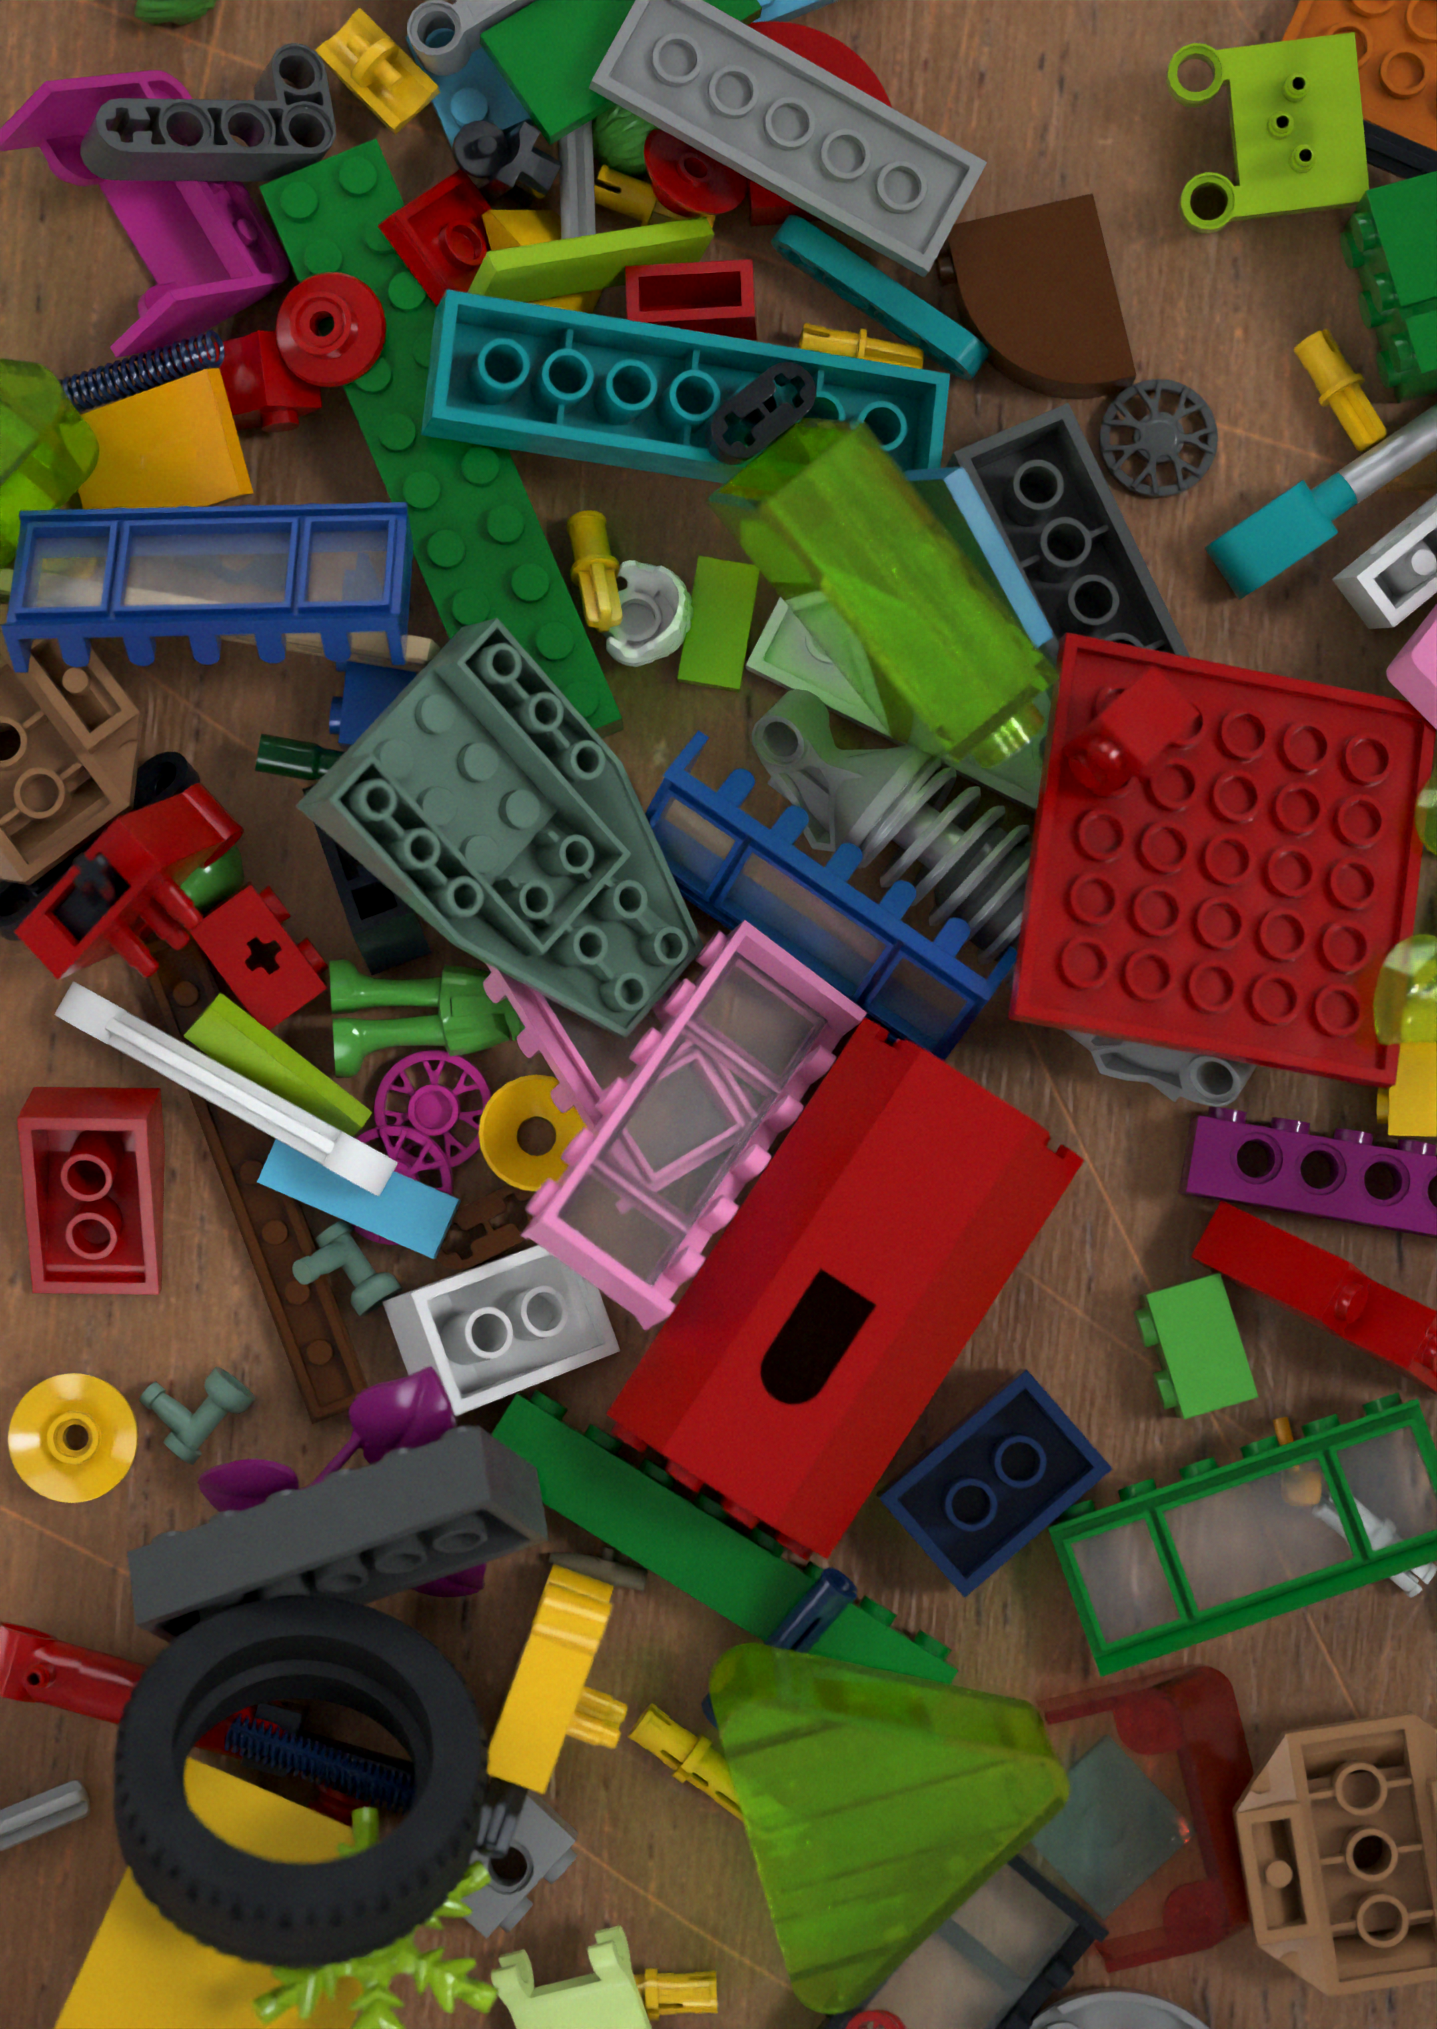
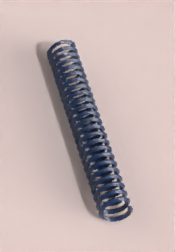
M208 330L206 334L200 333L198 337L191 336L189 340L183 338L181 343L174 341L172 345L166 344L164 348L157 347L155 351L149 349L147 354L141 352L138 356L132 355L130 359L128 357L123 358L122 362L116 360L113 364L107 363L105 367L99 366L97 370L91 368L88 372L82 371L80 375L74 374L72 378L66 376L64 380L58 379L56 382H49L47 385L41 384L39 388L33 387L31 391L25 390L23 393L17 392L15 396L9 395L6 398L5 410L8 418L17 428L27 430L29 427L52 422L54 419L68 417L70 414H76L86 409H93L95 406H101L103 403L107 404L111 401H118L120 398H126L128 395L133 396L136 393L144 392L145 390L204 369L219 368L224 360V345L216 332ZM211 336L216 340L219 349V360L215 362L216 351L210 338ZM202 339H205L206 348L202 342ZM207 351L211 356V361L208 359ZM198 352L200 357L202 358V363L199 361ZM190 357L194 362V367L191 365ZM182 361L185 364V369L182 367ZM173 362L177 367V372L174 370ZM148 371L152 376V380L149 379ZM140 375L143 378V383L140 381ZM131 376L135 381V386L132 384ZM11 401H13L17 417L24 424L18 423L14 418L10 407ZM22 404L23 410L27 415L28 420H26L22 415L19 405Z

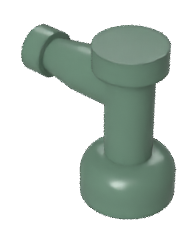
M340 1220L323 1231L315 1239L321 1249L311 1256H305L295 1261L292 1271L299 1283L307 1285L317 1280L320 1275L330 1273L342 1267L355 1286V1290L351 1294V1304L360 1317H364L383 1306L382 1301L395 1297L403 1288L391 1273H376L350 1235L354 1231L351 1223Z
M217 1366L205 1380L204 1387L208 1397L194 1414L179 1401L165 1393L166 1390L156 1381L149 1385L139 1398V1401L146 1408H152L162 1422L172 1429L164 1439L165 1445L179 1458L191 1465H194L202 1455L199 1447L228 1412L233 1414L245 1412L256 1399L254 1394L242 1382Z

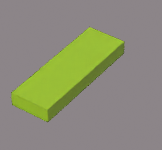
M219 993L184 1034L186 1039L210 1058L352 1137L364 1126L372 1114L367 1107L224 994Z

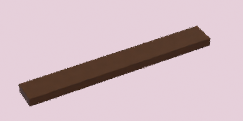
M183 927L190 935V941L180 950H174L166 940H161L159 937L144 942L150 949V954L159 963V969L151 977L146 978L166 1033L205 1054L186 1039L184 1034L199 1015L221 993L209 958L190 932ZM188 1090L312 1424L349 1411L353 1399L361 1391L368 1388L369 1385L328 1275H320L317 1280L307 1285L299 1283L293 1275L292 1266L294 1262L305 1256H311L318 1250L299 1200L257 1183L275 1138Z

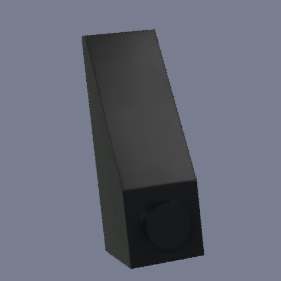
M314 785L302 789L304 796ZM314 822L350 929L371 975L432 953L417 912Z

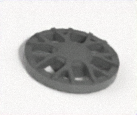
M1165 379L1142 381L1121 392L1107 409L1099 432L1101 457L1111 476L1125 489L1149 498L1175 496L1196 485L1210 468L1218 444L1215 418L1204 399L1186 385ZM1155 391L1154 398L1150 399L1146 392ZM1161 391L1180 396L1178 407L1173 416L1158 411ZM1137 395L1141 397L1150 412L1140 422L1123 405ZM1185 400L1188 401L1192 405V407L1185 408ZM1117 411L1123 415L1124 420L1113 419ZM1197 411L1203 420L1205 429L1191 434H1184L1179 420ZM1111 426L1134 429L1133 444L1110 445ZM1207 435V445L1200 442L1198 438ZM1184 443L1205 452L1198 468H1195L1178 456ZM1112 452H1122L1123 456L1116 462ZM1135 452L1140 459L1148 463L1136 480L1129 477L1120 468ZM1171 461L1177 483L1158 487L1156 465H1163ZM1181 469H1185L1192 475L1183 480ZM1145 476H1150L1152 486L1140 482Z

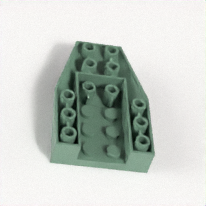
M498 618L462 627L296 805L452 944L619 1038L628 1037L704 948L623 763Z

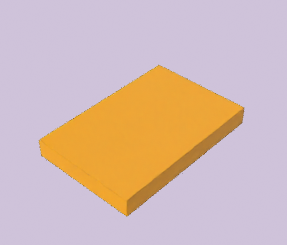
M219 368L198 371L59 422L83 509L210 507L254 493Z

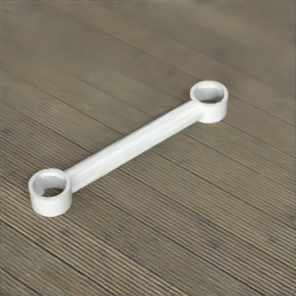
M74 981L54 1014L377 1196H380L398 1164L397 1161Z

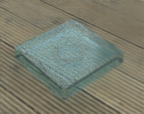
M1107 1733L1013 1821L1015 1826L1103 1921L1197 1832Z

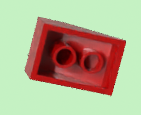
M33 1087L17 1117L32 1293L159 1295L162 1290L165 1165L161 1088Z

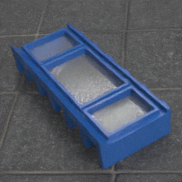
M407 502L210 507L179 506L164 508L118 507L113 509H50L19 512L21 524L7 620L1 625L15 673H28L33 639L57 638L64 662L72 667H84L90 660V638L123 637L129 660L138 666H148L155 660V636H189L194 659L201 664L211 665L217 663L220 659V635L254 634L259 657L267 663H279L285 659L287 643L285 634L320 633L326 658L334 662H344L351 656V632H386L392 665H405L414 546Z
M698 730L662 775L664 779L645 812L681 896L731 931L746 920L866 1011L865 1018L877 1023L890 1032L886 1039L892 1043H895L897 1039L903 1041L907 1039L924 1048L940 1060L945 1061L1016 962L1017 950L1010 946L987 979L974 972L954 958L970 935V927L966 921L960 918L949 919L935 940L931 942L901 921V918L917 895L916 889L911 883L904 880L896 881L878 905L847 883L862 861L863 855L859 847L852 843L840 845L825 867H823L793 846L809 822V816L803 808L789 806L773 827L768 829L740 809V806L747 799L755 785V778L751 772L742 768L733 770L717 792L693 777L690 772L709 739L708 736Z

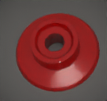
M660 128L652 130L647 136L644 144L645 166L651 178L653 193L665 208L680 216L696 217L701 214L716 215L728 212L736 208L743 201L747 191V178Z
M339 272L316 274L297 284L284 298L275 322V341L279 355L285 365L303 381L322 387L345 385L364 375L380 356L386 337L385 313L374 291L358 278ZM326 317H333L334 328L331 333L326 336H319L318 326L320 322Z

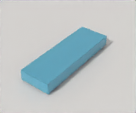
M275 1139L257 1183L432 1259H436L461 1202V1199L396 1171H393L380 1196H377Z

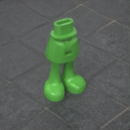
M329 960L332 1014H349L360 1009L386 1006L438 1008V1014L381 1020L333 1018L336 1078H351L357 1075L365 1056L379 1049L412 1045L445 1046L449 1056H457L488 1049L510 1040L509 1029L512 1041H517L519 1032L525 1029L524 1024L508 998L494 1003L487 996L483 987V981L491 974V971L444 965L441 977L383 979L373 978L358 972L356 966L349 960Z

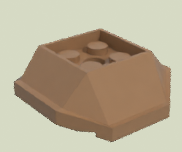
M0 604V733L9 730L17 731L21 739L20 748L15 756L8 760L0 761V880L31 885L107 829L118 817L126 815L133 810L143 715L92 647L89 663L84 667H72L64 662L57 638L33 639L28 673H15L1 629V625L7 620L9 605Z
M1407 1711L1282 1731L1232 1809L1253 1942L1328 1997L1436 1981L1437 1729L1415 1713ZM1365 1836H1379L1382 1842V1854L1379 1860L1369 1867L1355 1866L1352 1856L1355 1844Z

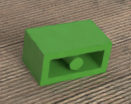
M1210 1273L1139 1295L1142 1309L1133 1312L1143 1346L1145 1348L1154 1346L1162 1370L1154 1372L1152 1375L1159 1401L1164 1410L1173 1407L1176 1418L1188 1419L1259 1397L1221 1273Z

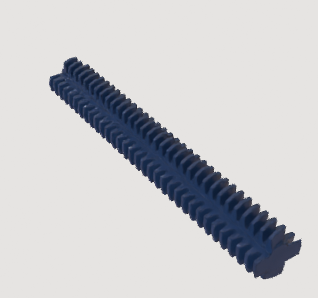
M239 1712L228 1730L224 1741V1750H229L233 1746L232 1753H237L240 1750V1756H245L248 1752V1759H252L256 1754V1762H260L263 1759V1764L267 1765L271 1761L270 1767L272 1768L276 1767L279 1763L278 1770L280 1771L287 1765L286 1773H291L295 1768L294 1776H298L302 1772L301 1778L306 1779L310 1774V1782H313L318 1776V1785H321L325 1780L324 1787L328 1788L333 1783L332 1790L334 1791L341 1785L340 1793H345L349 1788L348 1796H352L356 1791V1799H360L364 1794V1802H367L372 1797L371 1804L375 1805L379 1800L378 1807L380 1808L387 1802L386 1810L388 1811L394 1805V1813H398L403 1808L401 1816H406L411 1811L416 1793V1778L412 1785H410L411 1777L409 1775L402 1782L403 1773L400 1772L397 1779H395V1770L392 1769L389 1776H387V1767H384L380 1774L379 1764H376L372 1771L371 1761L364 1768L365 1760L363 1758L356 1765L357 1756L355 1755L348 1762L349 1753L346 1752L343 1759H341L342 1751L339 1749L334 1757L333 1747H330L326 1754L325 1744L318 1751L317 1741L310 1748L311 1740L309 1738L302 1745L303 1736L300 1735L298 1740L294 1742L295 1733L292 1732L289 1739H287V1730H284L280 1737L279 1727H276L272 1734V1724H269L266 1731H264L263 1721L256 1728L257 1719L254 1718L251 1724L248 1725L249 1716L246 1715L243 1722H240L241 1713Z

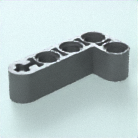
M298 43L285 44L276 50L254 87V100L145 98L109 100L101 105L81 142L80 154L82 160L93 174L108 180H276L322 161L336 138V125L324 63L320 56L306 45ZM283 79H287L290 82H292L297 87V89L287 85L283 81ZM169 134L183 139L188 146L176 143ZM230 135L241 138L248 147L238 144ZM291 136L301 139L308 147H303L296 143Z

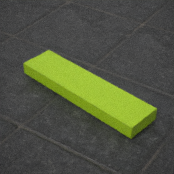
M696 217L488 251L467 293L528 302L626 285L625 266L700 262L715 234L706 217Z

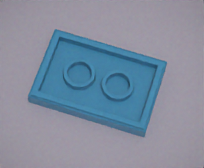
M965 468L907 470L898 476L903 485L933 521L931 527L922 528L914 526V528L931 531L941 536L955 550L963 562L967 573V581L964 579H953L937 569L944 583L947 584L948 580L964 583L975 590L987 602L994 614L1008 630L1012 638V646L1010 648L1036 649L1053 638L1050 626ZM952 595L979 647L1008 648L1000 645L988 636L969 617Z

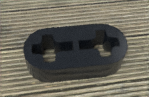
M792 362L778 363L762 373L722 405L707 422L704 437L705 445L710 454L719 462L728 465H741L755 457L802 419L813 407L816 398V386L811 374L802 366ZM773 381L781 387L789 383L795 386L797 393L792 398V402L796 409L786 402L771 413L763 404L777 390ZM751 415L757 422L744 437L747 448L740 441L734 442L731 445L725 442L722 435L727 431L728 426L724 419H727L734 426Z

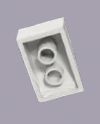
M539 1244L382 1301L408 1375L432 1366L448 1395L454 1416L620 1351L599 1289Z

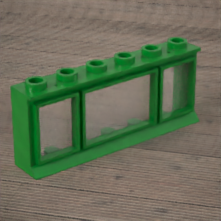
M1399 1392L1363 1404L1362 1407L1366 1416L1341 1425L1338 1414L1327 1416L1301 1426L1305 1438L1280 1446L1276 1435L1240 1447L1243 1459L1218 1467L1215 1457H1211L1178 1469L1182 1481L1157 1489L1154 1478L1118 1490L1121 1502L1096 1510L1092 1499L1070 1506L1059 1515L1060 1523L1048 1527V1531L1100 1677L1437 1561V1450L1418 1398L1403 1403Z

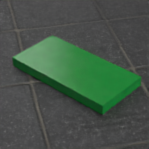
M536 0L480 34V45L549 145L617 105L589 89V86L635 0ZM703 0L745 25H749L761 17L762 7L757 0Z

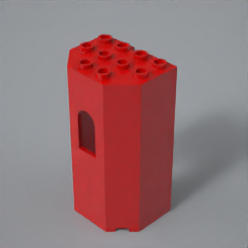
M865 1017L606 1413V1415L616 1421L610 1431L615 1436L642 1453L650 1445L669 1458L665 1471L696 1492L700 1490L704 1482L723 1494L720 1499L723 1510L753 1529L759 1520L762 1519L777 1529L774 1537H776L775 1540L806 1561H809L814 1552L825 1559L829 1558L1085 1161L1070 1148L1060 1144L1055 1153L1047 1148L1052 1139L1049 1136L1050 1132L924 1048L907 1039L904 1041L897 1039L893 1046L888 1045L884 1040L890 1032ZM822 1269L876 1306L820 1392L805 1403H782L773 1398L764 1388L760 1376L761 1362L766 1351L818 1271Z

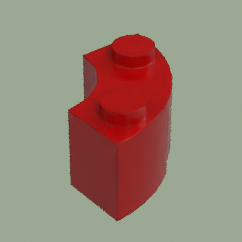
M258 330L243 337L222 341L225 353L223 363L219 369L237 431L261 427L262 431L265 432L294 430L299 427V417L322 408L320 386L303 381L288 369L279 355L275 341V331ZM214 342L213 344L216 351L215 362H217L219 360V349L217 342ZM207 351L208 359L211 361V356ZM198 352L199 361L202 363V358L200 357ZM190 357L191 365L194 367V362ZM182 361V367L185 369V364ZM173 362L174 370L177 372V367ZM148 371L149 379L152 380V376Z

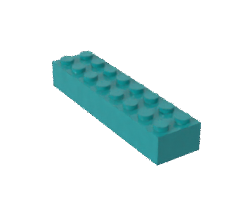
M446 290L435 310L421 435L881 508L853 470L837 454L834 446L842 439H848L869 446L886 459L897 477L907 470L941 468L950 374ZM792 362L807 370L815 382L816 398L813 407L802 419L755 457L741 465H728L719 462L710 454L705 445L704 431L709 419L722 405L762 373L778 363ZM773 381L777 390L763 404L771 413L786 402L796 409L792 402V398L797 393L795 386L789 383L781 387ZM751 415L734 426L727 419H724L728 426L727 431L722 435L725 442L731 445L734 442L740 441L747 448L744 437L757 422Z

